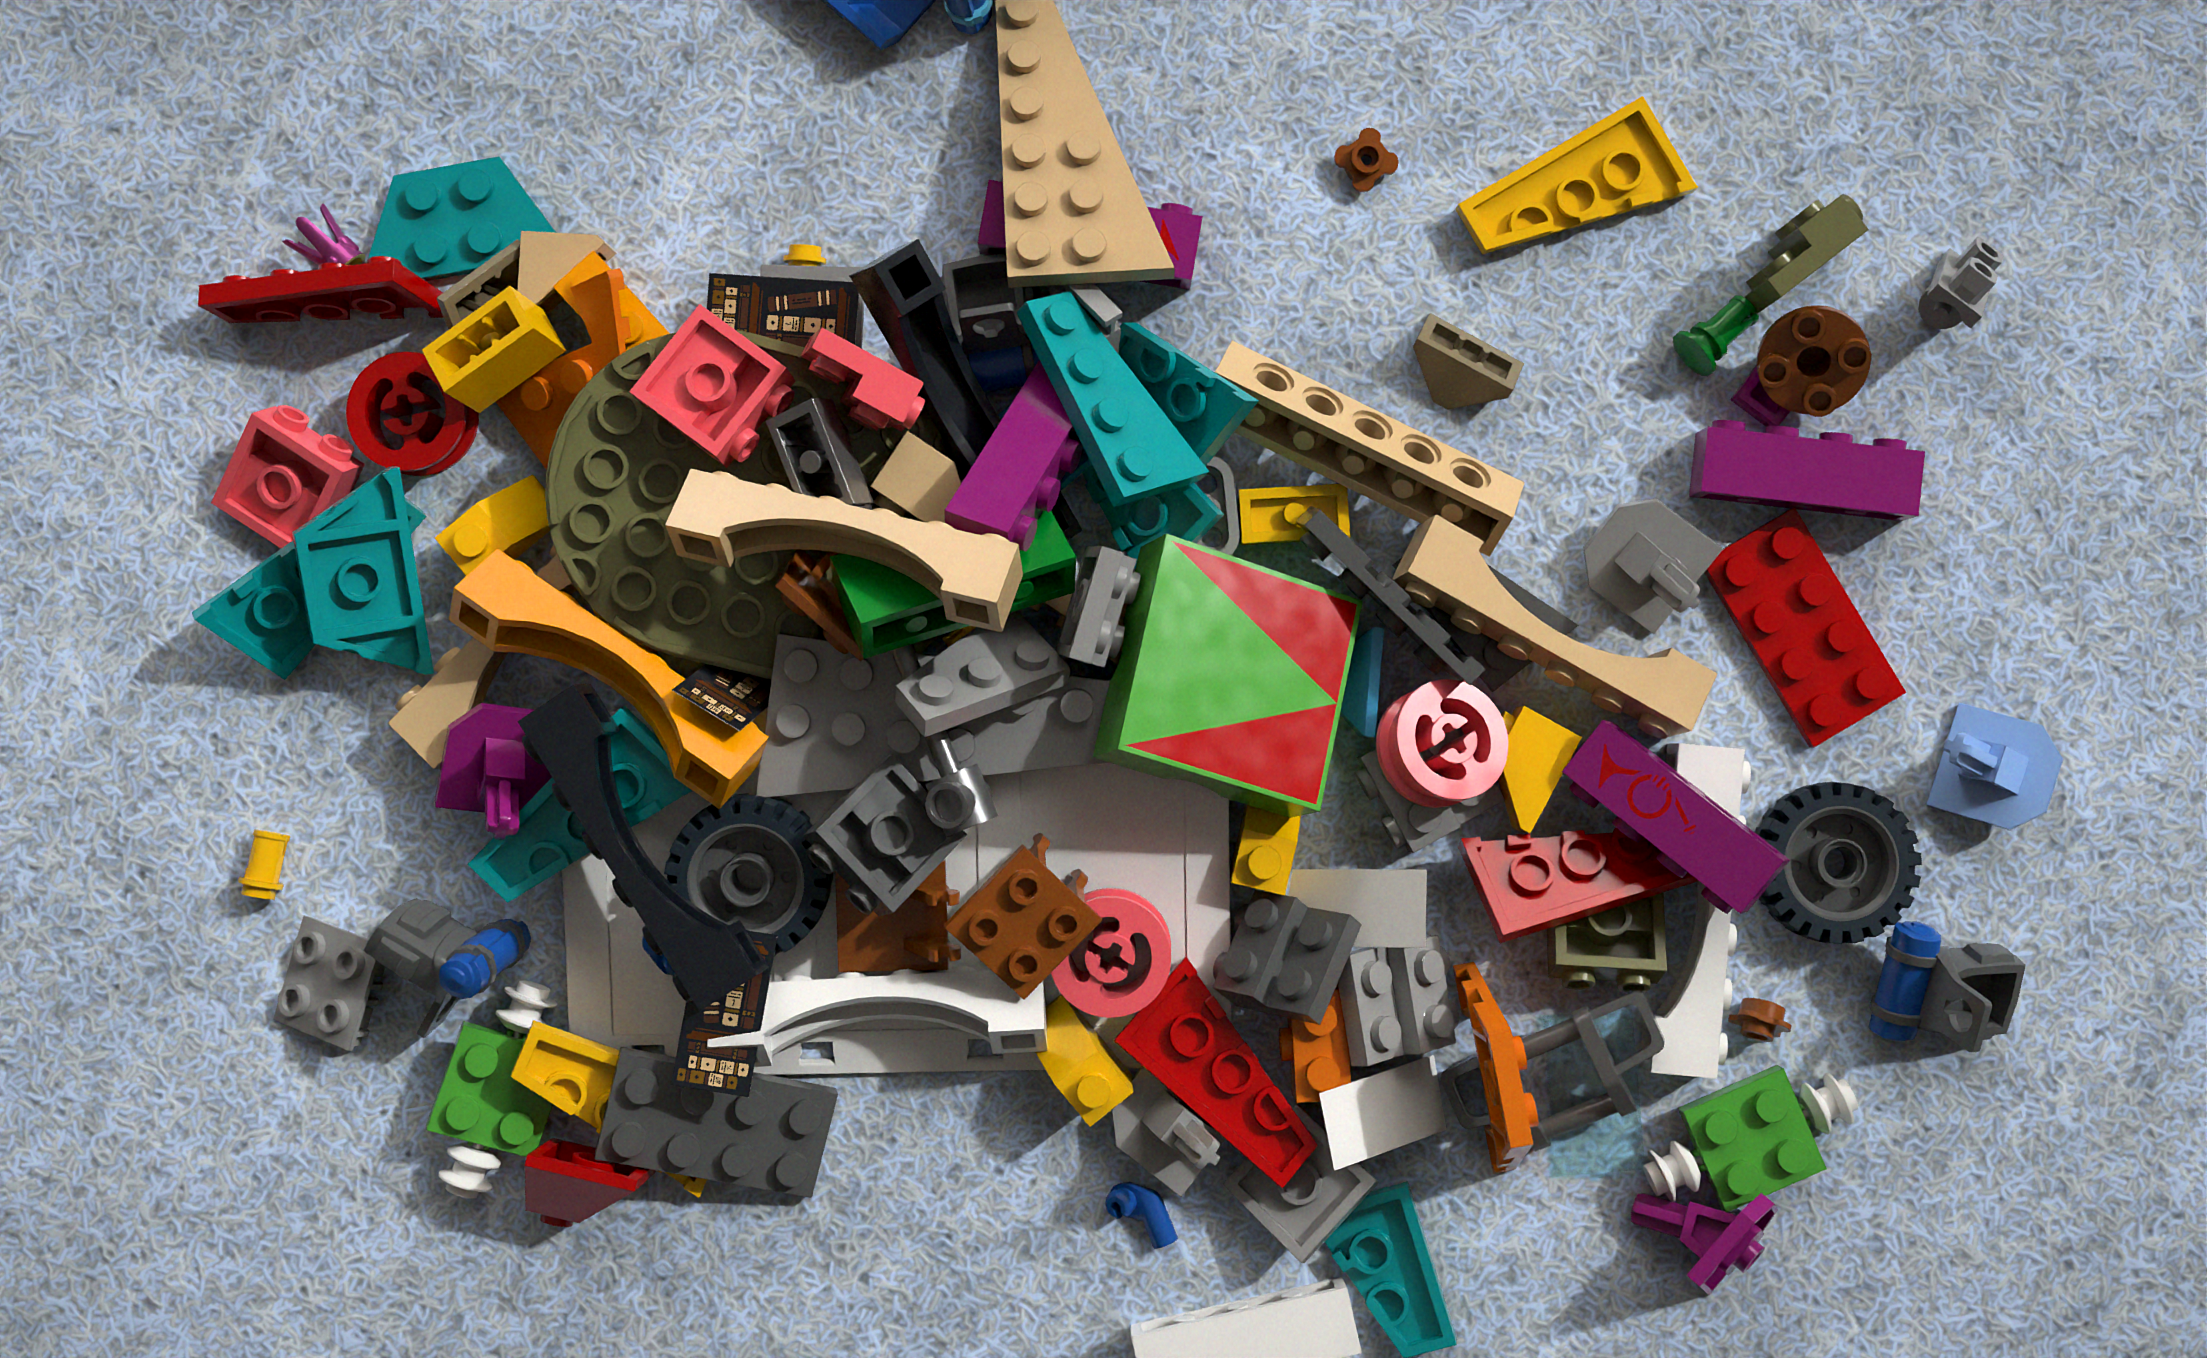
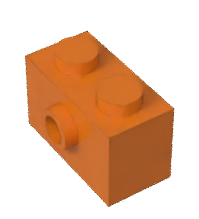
M1337 983L1320 1025L1287 1018L1288 1028H1279L1281 1061H1290L1291 1090L1296 1103L1320 1102L1319 1093L1351 1083L1349 1047Z

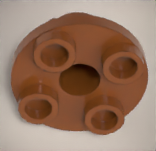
M1805 306L1784 314L1768 328L1758 347L1756 365L1760 383L1764 391L1775 403L1795 413L1823 417L1849 402L1860 391L1870 370L1872 354L1864 331L1848 314L1828 306Z

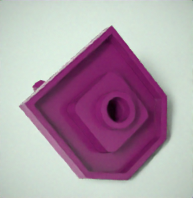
M480 703L450 723L447 729L435 794V807L485 813V829L487 832L493 833L495 839L504 840L506 835H515L519 830V811L552 778L544 763L540 765L535 762L526 751L522 742V736L525 733L517 721L534 711V709Z
M1639 1193L1633 1202L1631 1222L1637 1226L1680 1238V1241L1700 1258L1687 1276L1710 1295L1726 1275L1729 1276L1736 1268L1745 1273L1760 1257L1765 1248L1758 1242L1763 1237V1231L1778 1209L1762 1193L1738 1215L1691 1201L1686 1206L1649 1194Z

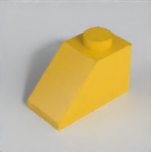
M532 474L474 504L439 533L435 539L466 576L497 548L515 560L550 531L547 519L545 488Z
M1526 706L1515 707L1512 714L1503 711L1501 714L1508 735V756L1498 782L1505 799L1504 803L1512 828L1522 833L1530 834L1561 778L1563 769L1569 763L1582 737Z
M1245 804L1230 867V882L1285 895L1297 846L1301 816L1289 818Z
M1061 994L1046 1006L1047 1051L1035 1053L1054 1085L1089 1127H1091L1133 1093L1132 1074L1080 1011Z

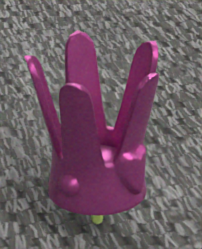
M324 203L320 206V211L332 230L337 244L305 217H298L295 221L296 226L318 251L307 247L299 241L298 244L289 239L282 241L285 245L318 266L323 263L356 265L362 264L366 258L365 254L359 251V247L348 236L343 234Z

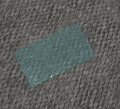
M1618 1009L1595 1019L1615 1064L1636 1053L1632 1009ZM1572 1013L1542 1015L1543 1029L1572 1018ZM1582 1038L1545 1053L1550 1116L1607 1093ZM1637 1065L1621 1074L1634 1099L1637 1111L1623 1117L1619 1113H1615L1552 1139L1556 1176L1594 1173L1598 1178H1603L1606 1172L1643 1170L1645 1160Z

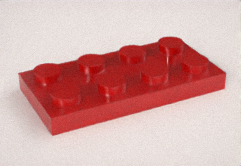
M1795 507L1723 548L1704 572L1809 748L1818 746L1906 693Z

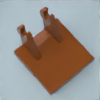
M797 549L790 557L775 585L781 591L780 596L783 602L797 615L802 617L808 615L824 629V637L836 650L843 654L850 652L861 662L864 658L846 621L836 587L824 576L831 567L830 557L840 553L825 551L815 561L804 550Z
M1038 833L1032 838L1034 844L1030 849H1027L1022 844L944 924V928L1023 1000L1102 921V918L1085 903L1084 887L1088 882V876L1080 869H1075L1071 872L1072 881L1065 885L1047 868L1045 852L1050 845V841L1042 833Z
M946 859L932 871L894 913L878 916L874 911L870 915H866L854 907L845 895V891L850 886L835 871L838 972L898 971L903 969L917 971L948 970L949 961L961 959V946L951 944L948 939V931L944 928V924L948 921L947 902L948 906L960 903V891L950 889L947 886Z

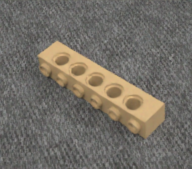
M1233 340L1231 341L1215 373L1259 400L1234 433L1419 523H1423L1437 514L1481 539L1483 543L1479 552L1490 557L1514 517L1525 482Z

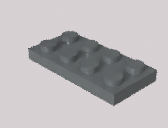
M620 1047L595 1149L596 1160L812 1198L838 1097L836 1088L753 1072L749 1097L673 1086L671 1081L676 1057Z

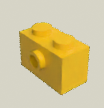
M508 286L424 347L422 351L443 391L476 412L481 413L563 354L566 349L544 310L513 287Z

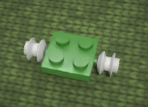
M519 980L517 987L506 986L504 988V992L512 998L510 1007L498 1009L495 1014L502 1024L508 1028L506 1033L463 1021L426 1123L427 1131L468 1141L447 1148V1154L455 1160L452 1169L440 1170L438 1174L443 1181L447 1182L445 1189L454 1195L475 1199L478 1197L479 1192H490L492 1190V1184L484 1177L488 1169L499 1168L501 1162L489 1149L490 1147L527 1157L530 1152L539 1146L553 1104L513 1079L511 1073L532 1021L535 1020L548 1025L541 1019L543 1010L556 1007L558 1004L555 1000L548 998L551 990L544 985L528 980Z
M1775 1065L1678 1107V1111L1695 1149L1689 1151L1687 1147L1672 1140L1670 1141V1154L1659 1157L1654 1151L1649 1150L1648 1157L1650 1163L1643 1165L1644 1173L1657 1196L1665 1193L1669 1200L1674 1202L1676 1201V1188L1682 1185H1686L1693 1192H1697L1701 1178L1700 1172L1705 1171L1720 1208L1725 1212H1730L1752 1202L1760 1193L1765 1196L1826 1170L1827 1168L1809 1125L1828 1135L1832 1131L1831 1120L1840 1117L1847 1124H1853L1854 1116L1852 1111L1858 1109V1102L1854 1092L1846 1080L1840 1079L1836 1081L1830 1073L1824 1074V1087L1815 1090L1808 1083L1801 1085L1800 1103H1798L1784 1068Z

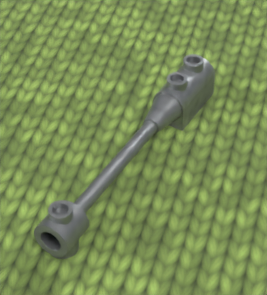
M812 398L766 421L795 493L817 498L820 496H831L843 501L847 505L872 510L874 502L869 492V481L861 472L849 441L848 428L841 421L833 399ZM912 644L891 650L902 681L921 668ZM946 730L925 737L941 777L925 784L928 790L925 807L930 820L935 825L943 828L947 837L997 817L998 813L992 801V790L988 783L984 781L978 764L961 769Z

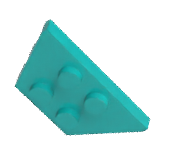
M498 156L393 175L368 259L375 256H387L398 259L404 267L425 281L470 274L515 240L521 241V231L557 232L505 162Z
M387 467L292 532L310 638L317 645L339 651L344 650L382 663L387 662L412 669L417 673L433 674L434 670L400 467Z

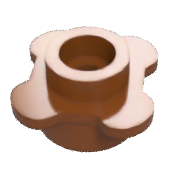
M1374 128L1363 129L1356 141L1349 146L1342 145L1338 147L1334 155L1335 164L1345 169L1346 174L1352 180L1353 188L1359 192L1370 191L1374 186V182L1378 181L1384 174L1392 175L1395 173L1399 164L1397 155L1386 150L1380 142V132ZM1369 156L1371 163L1365 165L1362 163L1361 158Z
M1743 998L1738 1015H1729L1728 1022L1741 1026L1740 1033L1743 1036L1761 1042H1772L1774 1037H1780L1781 1032H1791L1792 1027L1791 1024L1784 1021L1786 1012L1784 1007L1759 998Z

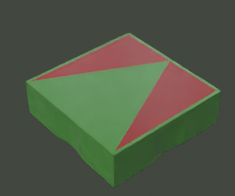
M1167 533L1141 546L1135 572L1140 573V582L1132 604H1127L1124 617L1122 653L1116 671L1109 682L1093 758L1162 779L1193 782L1214 791L1221 797L1289 818L1320 812L1363 601Z

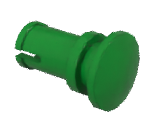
M1735 295L1726 306L1706 323L1698 322L1690 329V332L1679 331L1673 336L1672 343L1681 360L1693 372L1708 377L1716 370L1715 360L1718 361L1727 354V346L1746 329L1758 322L1759 315L1753 313L1756 309L1749 300L1743 296Z

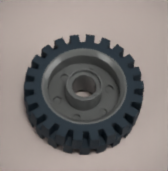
M1823 782L1806 785L1795 789L1790 794H1785L1776 801L1777 804L1773 808H1769L1762 817L1764 821L1760 827H1756L1755 833L1785 855L1790 861L1759 897L1761 904L1767 907L1768 913L1777 922L1784 925L1786 929L1818 942L1853 944L1863 942L1866 937H1876L1884 933L1883 928L1886 925H1895L1902 918L1899 914L1900 910L1911 906L1914 897L1909 895L1912 888H1919L1921 876L1915 875V866L1922 865L1921 853L1915 852L1913 844L1919 843L1915 831L1908 830L1905 824L1909 822L1902 811L1895 810L1893 808L1894 803L1887 797L1877 795L1874 790L1864 786L1841 782ZM1837 848L1843 855L1844 866L1837 876L1831 877L1825 869L1824 861L1828 852Z
M749 793L736 794L730 797L720 809L711 804L691 818L672 844L669 851L670 856L665 864L664 874H667V881L681 895L713 918L728 925L740 920L746 930L778 935L775 957L778 953L782 951L785 953L795 947L816 926L823 915L830 897L833 873L829 875L821 871L813 864L806 853L811 845L803 835L813 825L810 822V817L803 810L798 812L791 807L792 803L784 799L778 801L771 797L749 795ZM740 865H752L757 868L762 875L763 885L756 889L743 886L737 878V867Z

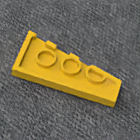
M1641 96L1459 203L1455 210L1480 252L1484 255L1691 194L1698 186L1646 100Z
M533 1020L513 1066L511 1077L569 1115L575 1114L595 1127L597 1133H600L620 1050ZM665 1172L682 1183L685 1190L700 1198L707 1179Z

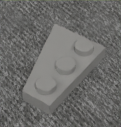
M1019 611L1009 613L1002 633L976 627L896 685L895 703L923 737H927L1068 685L1071 668Z

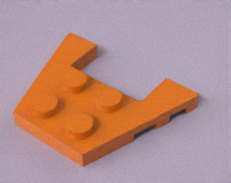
M620 268L605 271L570 287L591 338V344L553 360L496 401L546 470L556 432L566 411L593 376L626 351L625 340L631 338L629 317H622L618 291L625 289Z
M1468 962L1453 965L1461 1012L1471 1022L1490 1124L1485 1125L1484 1129L1493 1174L1512 1171L1517 1168L1533 1146L1530 1128L1537 1127L1539 1124L1533 1095L1531 1092L1524 1093L1519 1071L1527 1070L1525 1048L1520 1036L1513 1037L1507 1021L1476 964Z

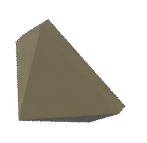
M515 240L436 298L448 329H451L508 286L513 287L515 290L518 289L520 240Z
M1432 313L1428 315L1413 345L1433 402L1447 410L1509 398L1524 365L1523 362Z

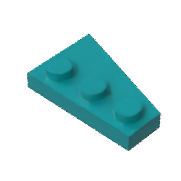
M1123 322L1120 325L1121 335L1118 354L1206 466L1259 400L1136 322Z
M1408 1181L1371 1191L1325 1241V1244L1332 1252L1331 1256L1342 1272H1346L1365 1299L1366 1306L1403 1358L1457 1345L1456 1333Z

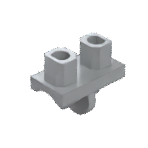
M1979 237L1961 255L1949 248L1938 262L1930 286L1925 289L1920 297L1918 310L1923 321L1936 329L1952 328L1962 321L1969 328H1972L1983 316L1990 289L1996 284L1998 278L1994 271L2002 263L2004 256Z

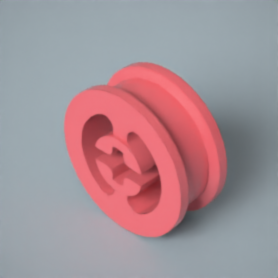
M1441 679L1424 684L1416 690L1401 696L1387 708L1378 726L1376 751L1383 774L1400 795L1420 806L1443 808L1480 795L1494 785L1502 774L1507 761L1508 735L1500 712L1482 691L1459 680ZM1458 728L1462 729L1463 736L1448 742L1439 750V754L1424 761L1422 760L1419 753L1437 745L1445 738V734Z
M1102 888L1084 894L1086 904L1101 918L1114 917L1118 922L1103 923L1094 929L1092 941L1088 939L1086 946L1085 964L1088 969L1087 971H1081L1076 967L1070 953L1051 972L1052 978L1065 999L1085 1013L1106 1018L1133 1014L1149 1005L1159 995L1169 976L1171 967V938L1168 926L1158 909L1150 901L1135 892L1121 888ZM1142 933L1146 937L1152 953L1149 964L1144 972L1128 984L1106 986L1104 983H1115L1126 978L1129 963L1131 965L1135 963L1136 942L1133 934ZM1112 943L1119 944L1120 957L1112 956L1109 962L1101 959L1102 948L1108 949Z

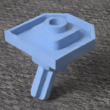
M1959 702L1948 739L1944 743L1942 758L1926 805L2009 831L2046 814L2063 758L2044 726Z

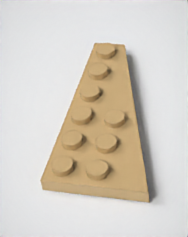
M995 0L1008 288L1174 279V265L1054 1Z

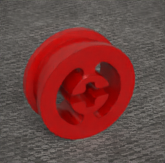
M417 352L391 353L369 364L354 381L346 406L348 429L360 451L378 465L386 468L398 466L400 467L401 474L409 476L434 475L454 466L466 455L472 446L479 424V413L445 393L425 355ZM432 380L439 387L444 397L446 407L445 420L429 411L414 414L412 416V424L398 418L384 420V425L390 431L404 438L403 447L395 450L388 443L382 432L380 424L381 411L395 417H401L412 413V404L424 410L441 408L436 399L423 393L421 390L424 381Z

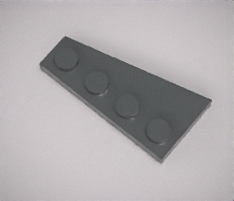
M1310 506L1295 521L1306 532L1300 538V541L1322 562L1330 556L1344 570L1338 576V579L1360 600L1368 594L1381 607L1375 614L1376 617L1398 638L1406 632L1419 645L1413 654L1435 675L1444 669L1452 676L1471 685L1486 670L1472 656L1468 657L1456 651L1448 643L1451 640V635L1420 609L1416 611L1410 605L1413 602L1410 596L1384 572L1380 571L1378 573L1372 567L1374 564L1373 560L1320 509Z

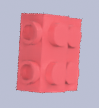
M699 304L629 392L638 401L675 427L685 438L727 468L734 459L738 462H743L754 452L760 441V435L756 431L769 415L775 417L788 409L795 395L791 386L796 380L787 367Z
M824 328L819 329L810 337L801 354V357L812 362L808 370L819 378L834 385H838L840 381L844 382L846 380L849 382L840 403L851 408L848 417L855 422L874 431H878L879 428L893 427L902 432L905 428L910 430L917 420L925 403V399L917 396L924 384L919 379Z
M288 405L273 406L251 414L211 502L279 548H283L293 541V531L351 493L365 466L363 462L352 456L354 447L351 443L336 435H319L307 427L309 417L304 412Z

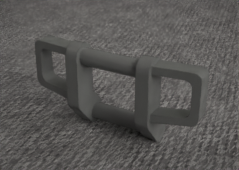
M1638 990L1632 991L1592 1009L1586 1005L1572 1011V1018L1522 1038L1527 1060L1582 1038L1602 1084L1607 1091L1605 1094L1546 1118L1540 1119L1538 1115V1126L1530 1128L1533 1139L1532 1148L1535 1152L1551 1146V1139L1615 1113H1619L1623 1117L1637 1111L1634 1099L1621 1074L1659 1053L1665 1045V1038L1643 992ZM1634 1005L1639 1009L1652 1040L1648 1046L1615 1064L1595 1019L1625 1006ZM1477 1057L1446 1069L1440 1077L1457 1119L1465 1129H1473L1490 1124L1488 1113L1473 1115L1467 1110L1455 1082L1457 1076L1479 1068Z

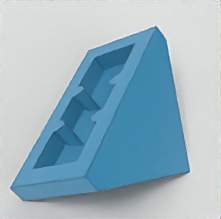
M1373 627L1354 642L1340 715L1359 737H1376L1384 628Z

